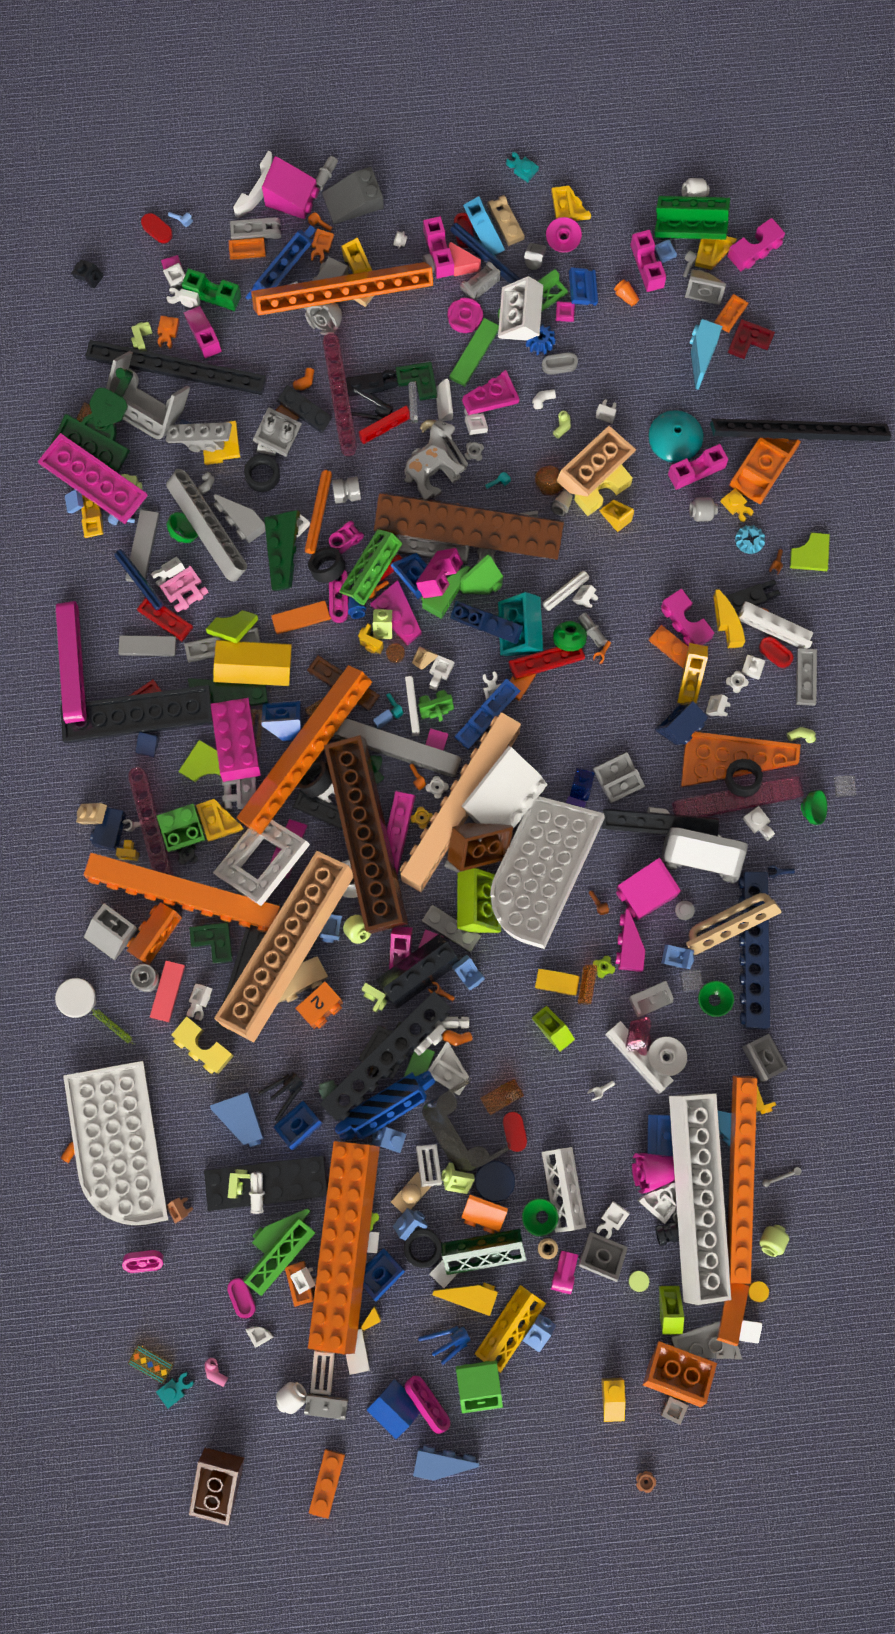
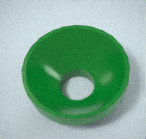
M175 512L169 516L166 526L171 538L180 543H191L198 537V534L184 513Z
M574 621L560 623L553 632V642L558 648L565 651L579 650L587 641L585 628ZM567 627H573L576 631L573 633H569L565 629Z
M821 790L811 791L801 803L803 816L811 824L821 825L827 815V799Z
M711 981L700 989L698 1003L705 1014L712 1017H721L732 1009L734 995L730 987L725 983ZM710 995H717L719 997V1005L712 1006L709 1003Z
M532 1200L523 1209V1225L529 1233L535 1236L548 1235L558 1225V1211L548 1200ZM540 1211H545L548 1214V1220L545 1223H540L537 1219V1214Z

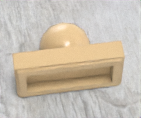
M417 1172L391 1203L403 1213L407 1208L412 1209L431 1186L421 1187L420 1174Z

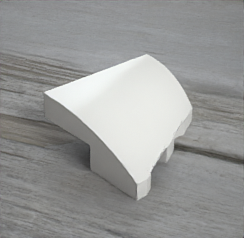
M675 1181L638 1199L647 1210L664 1224L677 1208Z

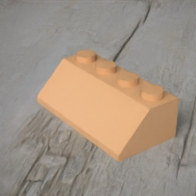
M608 426L560 471L557 482L571 494L588 497L636 449Z

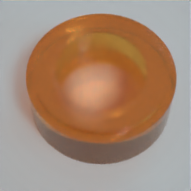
M397 643L389 645L386 650L387 659L392 663L401 662L405 657L403 646Z

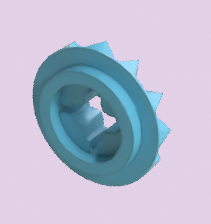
M746 525L737 532L735 542L742 552L754 554L763 548L765 535L755 525ZM748 533L751 537H755L753 544L750 540H745L748 538Z

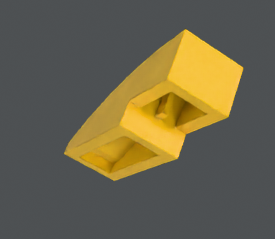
M716 590L713 600L718 631H725L727 648L743 647L745 637L739 617L727 597L720 590Z

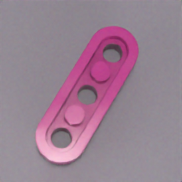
M345 570L340 576L342 580L329 582V614L332 621L336 623H342L348 618V596L339 592L348 577ZM341 594L342 598L337 599L336 595ZM342 612L343 614L342 616L338 617L336 616V613Z
M413 1376L405 1383V1390L431 1429L438 1434L448 1430L450 1419L424 1380L419 1376Z

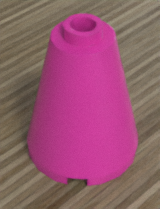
M647 1153L634 1154L633 1158H636V1163L632 1164V1174L635 1186H640L641 1188L639 1193L645 1194L675 1181L673 1156Z

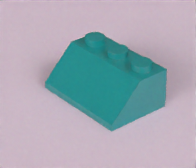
M524 592L499 601V616L523 626L517 644L500 638V655H531L543 651L541 597Z

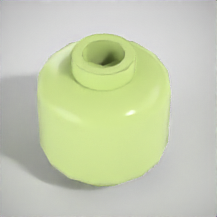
M360 915L350 916L344 923L343 931L353 943H363L371 935L365 931L363 918Z
M780 1225L765 1228L759 1242L764 1253L772 1257L784 1253L789 1242V1236L785 1232V1228Z

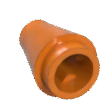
M623 279L615 286V294L630 304L631 307L640 300L629 281Z

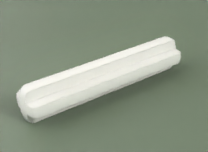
M585 571L580 572L547 598L542 604L544 608L550 611L588 581L589 575Z

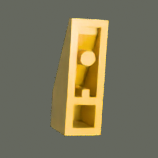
M689 643L677 703L691 701L697 703L708 658V646Z
M484 1282L483 1286L476 1284L433 1290L432 1295L490 1316L498 1291L494 1290L495 1286Z

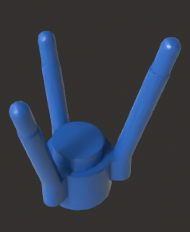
M455 1326L448 1330L418 1338L419 1341L453 1333L450 1335L452 1341L432 1352V1355L435 1356L453 1345L457 1347L441 1361L442 1365L461 1349L467 1347V1343L471 1341L464 1326L461 1328Z

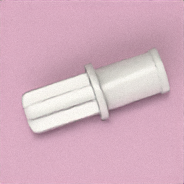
M252 1172L251 1191H249V1195H251L250 1213L259 1214L263 1213V1195L265 1194V1191H263V1174L261 1172Z

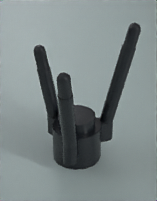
M356 388L353 389L354 392L377 405L375 409L377 416L351 412L352 416L379 421L392 413L393 407L371 393L365 394Z
M294 1072L290 1075H285L282 1079L259 1091V1095H262L283 1083L284 1086L271 1096V1100H274L286 1089L290 1093L294 1091L276 1116L275 1121L281 1118L293 1099L302 1090L300 1086L304 1083Z

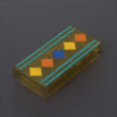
M141 1345L137 1346L128 1362L130 1366L164 1384L174 1364Z

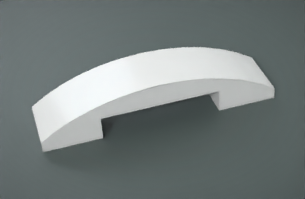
M268 151L260 163L261 176L249 196L242 193L234 205L235 217L240 218L249 213L264 197L262 185L273 161L272 152Z

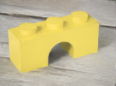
M621 464L588 497L575 494L574 500L584 513L589 516L603 504L604 499L599 494V490L608 488L617 496L631 486L633 478Z
M186 1017L171 1034L175 1038L173 1042L181 1049L185 1046L190 1050L188 1055L195 1061L199 1059L205 1063L203 1067L208 1072L219 1074L234 1055L218 1042L210 1049L202 1050L198 1045V1039L204 1030L190 1018Z

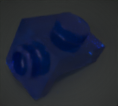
M576 768L570 797L588 801L595 773Z

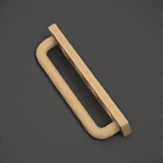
M765 893L756 894L693 926L689 932L690 941L686 942L689 949L694 950V955H697L780 914L781 909L769 895ZM760 901L765 902L764 904L697 937V933L699 931L713 924H716Z

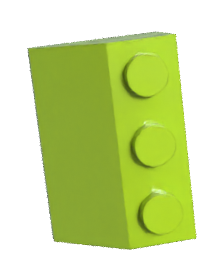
M477 868L457 873L458 929L471 933L501 932V925L494 915L490 896L492 882L495 877L494 874Z

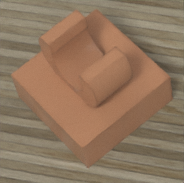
M177 1198L166 1205L175 1224L187 1217L188 1213L193 1210L192 1207L185 1209L183 1203L188 1198L181 1200Z

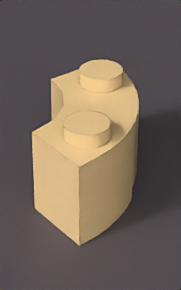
M318 956L302 962L279 1003L285 1000L289 1003L298 998L297 994L309 988H312V990L323 984L322 981L328 975Z

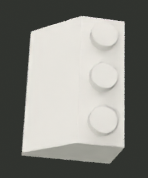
M528 276L502 287L499 338L528 340L540 335L543 285Z

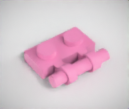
M191 566L160 585V589L170 603L176 599L179 601L174 606L177 613L183 609H188L190 604L197 600H202L203 596L209 593L205 586L200 590L197 589L196 586L202 582ZM191 590L193 594L184 599L182 595Z

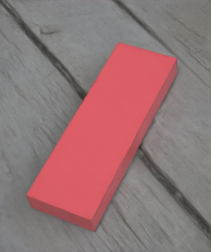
M165 961L150 1018L170 1023L185 965Z

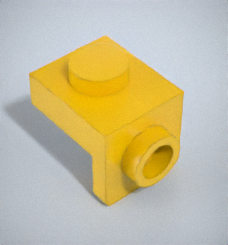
M367 623L366 627H362L358 635L360 645L364 646L371 653L377 652L381 654L384 648L383 642L369 636L372 627Z
M757 1086L756 1112L760 1111L761 1114L773 1111L772 1107L776 1106V1102L764 1105Z

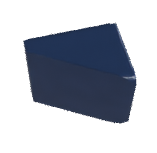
M139 732L136 753L154 757L159 738Z

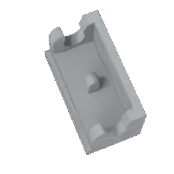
M488 261L480 272L467 282L463 281L460 289L469 298L476 300L500 281V270Z
M664 981L634 994L628 999L637 1018L673 1003L674 998L667 981Z
M308 1393L306 1395L304 1414L346 1420L348 1398Z

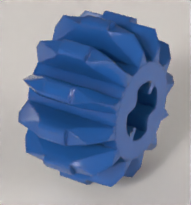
M542 323L540 335L526 340L525 345L530 347L531 353L536 351L537 356L540 352L545 355L547 350L551 351L556 341L554 338L555 333L551 331L550 326L544 328Z

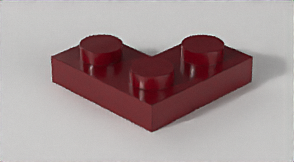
M741 319L728 353L745 359L751 344L768 351L775 332Z

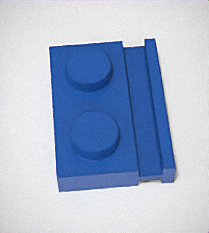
M571 267L569 270L571 303L593 304V306H596L598 303L596 271Z
M648 1115L647 1154L673 1156L670 1116Z

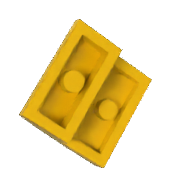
M236 421L229 422L232 424L229 440L223 441V450H215L214 452L203 450L205 465L223 463L225 459L241 458Z

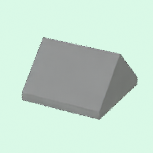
M770 1034L742 1047L760 1083L788 1069Z
M590 1232L579 1258V1267L617 1282L628 1247Z

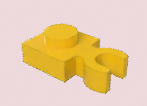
M736 488L721 499V503L732 515L736 512L739 514L738 517L742 522L746 521L743 513H748L750 517L754 513L750 507H745L747 500Z

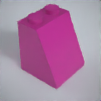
M276 156L262 185L266 207L302 219L306 218L307 213L310 214L313 199H316L319 193L316 179Z
M660 858L619 884L616 888L618 890L616 892L618 898L622 902L625 901L628 906L626 909H629L632 918L635 917L637 921L676 898L681 892Z

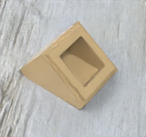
M419 646L412 664L423 670L438 655Z

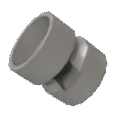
M358 476L349 477L346 481L343 479L332 480L335 504L344 503L347 499L350 501L361 500Z
M140 964L132 970L130 980L140 991L152 992L159 986L160 976L150 965Z

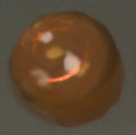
M547 465L536 472V486L539 487L542 494L554 495L563 488L557 482L560 470L557 467Z

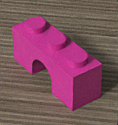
M441 216L423 220V232L429 253L433 258L436 278L454 275V261L450 248H447Z
M770 218L757 228L755 238L759 241L758 244H751L743 237L730 247L727 257L740 272L745 268L749 269L758 259L765 258L769 251L778 249L783 244L785 232L773 218Z
M650 230L633 234L630 246L646 291L650 292L664 288L666 274L661 261H656L655 243Z
M718 444L703 451V454L694 461L689 462L688 459H684L671 465L668 476L677 490L725 469L728 457L721 444Z
M456 548L437 551L416 582L423 598L442 596L450 585L446 576L457 574L463 564Z
M680 589L663 600L661 610L667 618L671 619L674 629L683 635V640L687 646H689V643L703 645L713 638L714 631L704 618L695 623L689 622L685 618L684 613L690 610L693 603L685 592Z

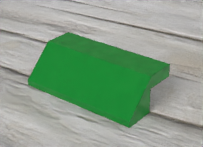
M658 197L655 238L726 240L730 198Z

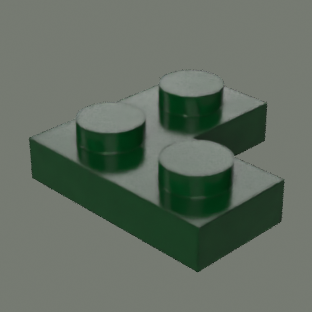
M431 362L395 367L399 387L417 384L419 401L437 398Z
M228 922L189 927L192 948L211 945L213 964L233 962Z

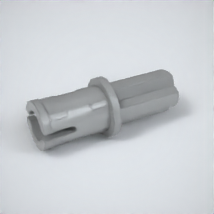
M334 156L328 157L324 166L319 169V174L316 177L319 190H322L327 180L332 177L331 173L338 163Z
M587 613L578 617L579 621L596 646L600 648L605 645L608 640L599 630V625H595Z

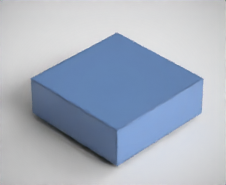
M669 239L655 245L654 252L661 263L677 256Z
M74 489L65 495L67 513L73 514L84 507L82 494Z
M389 709L373 719L374 726L380 729L393 720V715Z

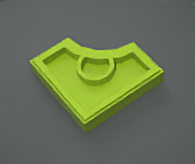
M811 533L805 545L800 548H792L790 552V568L827 571L830 534Z
M242 610L232 617H216L206 628L207 634L238 643L258 621V616Z
M199 740L178 772L194 782L207 774L221 776L217 750Z

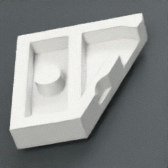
M446 1042L429 1068V1071L437 1082L460 1095L470 1078L451 1045Z

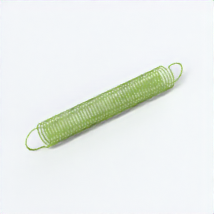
M97 1009L95 1012L97 1014L94 1015L95 1017L97 1016V1019L100 1020L105 1017L104 1019L106 1020L103 1021V1024L106 1025L111 1022L110 1024L112 1025L109 1028L113 1032L115 1031L119 1037L123 1035L121 1038L125 1042L132 1039L130 1038L132 1036L124 1033L125 1031H122V1028L120 1029L118 1025L116 1026V1023L114 1024L112 1020L110 1021V1018L108 1019L104 1013L102 1014Z

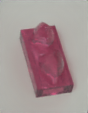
M649 1017L630 1022L625 1045L628 1052L636 1050L643 1056L647 1055V1046H651L650 1029L652 1022Z

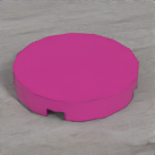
M460 298V300L454 301L448 308V322L459 333L474 332L483 321V310L480 304L472 298Z

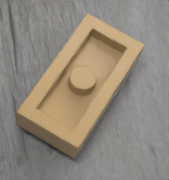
M102 803L81 804L77 811L76 822L80 824H102L107 805Z

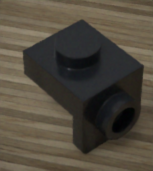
M80 260L71 272L74 278L86 281L91 288H95L104 276L94 263Z

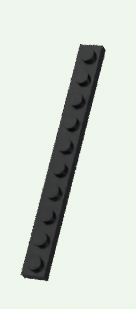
M94 340L89 341L85 355L87 360L112 364L114 359L131 351L133 352L129 365L131 369L258 395L263 394L266 382L265 375Z
M713 418L710 423L714 437L880 442L890 441L892 436L888 425L880 423Z

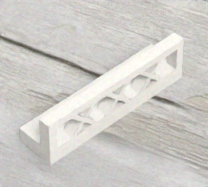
M744 602L738 615L741 622L798 648L808 649L811 647L812 631L749 602Z
M621 1021L605 1034L658 1094L674 1081L670 1076L661 1075L651 1067L648 1060V1051Z
M572 1147L542 1152L550 1202L556 1207L559 1214L555 1233L586 1228ZM555 1154V1166L550 1164L549 1155ZM555 1175L559 1177L560 1183L558 1187L553 1181ZM558 1195L563 1199L561 1207L557 1204ZM563 1215L566 1218L567 1227L561 1228L560 1218Z

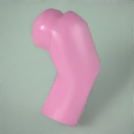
M209 1358L205 1362L207 1378L224 1387L228 1377L219 1373L217 1360Z

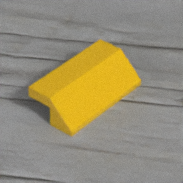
M216 640L213 682L289 686L292 644L243 641L234 643Z

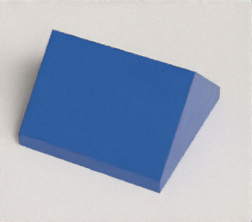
M415 553L392 563L391 567L416 598L419 599L422 594L418 590L416 582L424 572L427 564Z
M302 1101L273 1128L287 1146L294 1150L315 1132L323 1122Z
M383 1248L365 1266L363 1288L377 1301L406 1270Z
M395 1378L366 1409L395 1439L409 1428L420 1414L405 1388Z

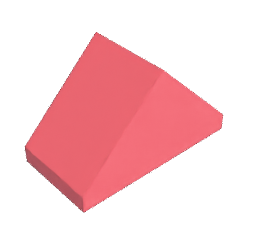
M450 242L449 248L454 261V276L479 272L481 269V259Z

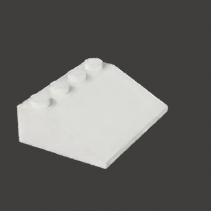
M508 746L463 803L462 807L475 823L512 825L514 828L548 784L512 747Z

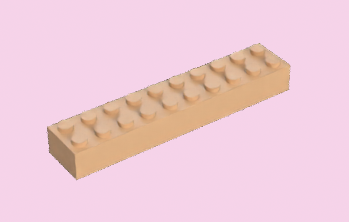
M502 712L499 717L495 716L493 718L489 733L485 732L483 734L479 749L475 748L473 750L469 765L465 764L463 766L459 781H454L450 788L449 797L445 796L440 804L439 813L435 812L432 816L430 828L424 829L420 836V844H415L410 852V860L408 862L405 861L400 868L401 881L421 893L449 849L452 827L464 824L469 816L462 807L463 803L508 746L512 747L520 734L521 723Z
M315 852L214 1019L223 1027L255 1042L352 881L353 873L347 864L321 852Z

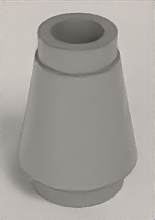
M564 488L552 502V511L559 516L568 513L573 494Z

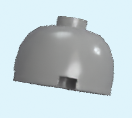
M336 302L311 306L305 312L309 325L313 329L318 328L322 330L320 333L323 335L334 334L342 322V312Z

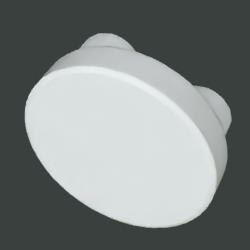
M68 979L59 986L56 992V1005L66 1016L72 1018L85 1016L96 1004L95 990L89 982L83 979Z

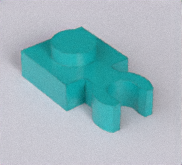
M513 152L512 158L514 161H510L507 158L506 165L510 168H515L514 174L528 183L539 170V166L526 157L522 160L519 159V155Z
M188 1372L183 1373L179 1377L178 1382L173 1378L156 1391L167 1408H170L185 1396L182 1389H188L194 1385V1381L189 1384L184 1383V1377L188 1375Z

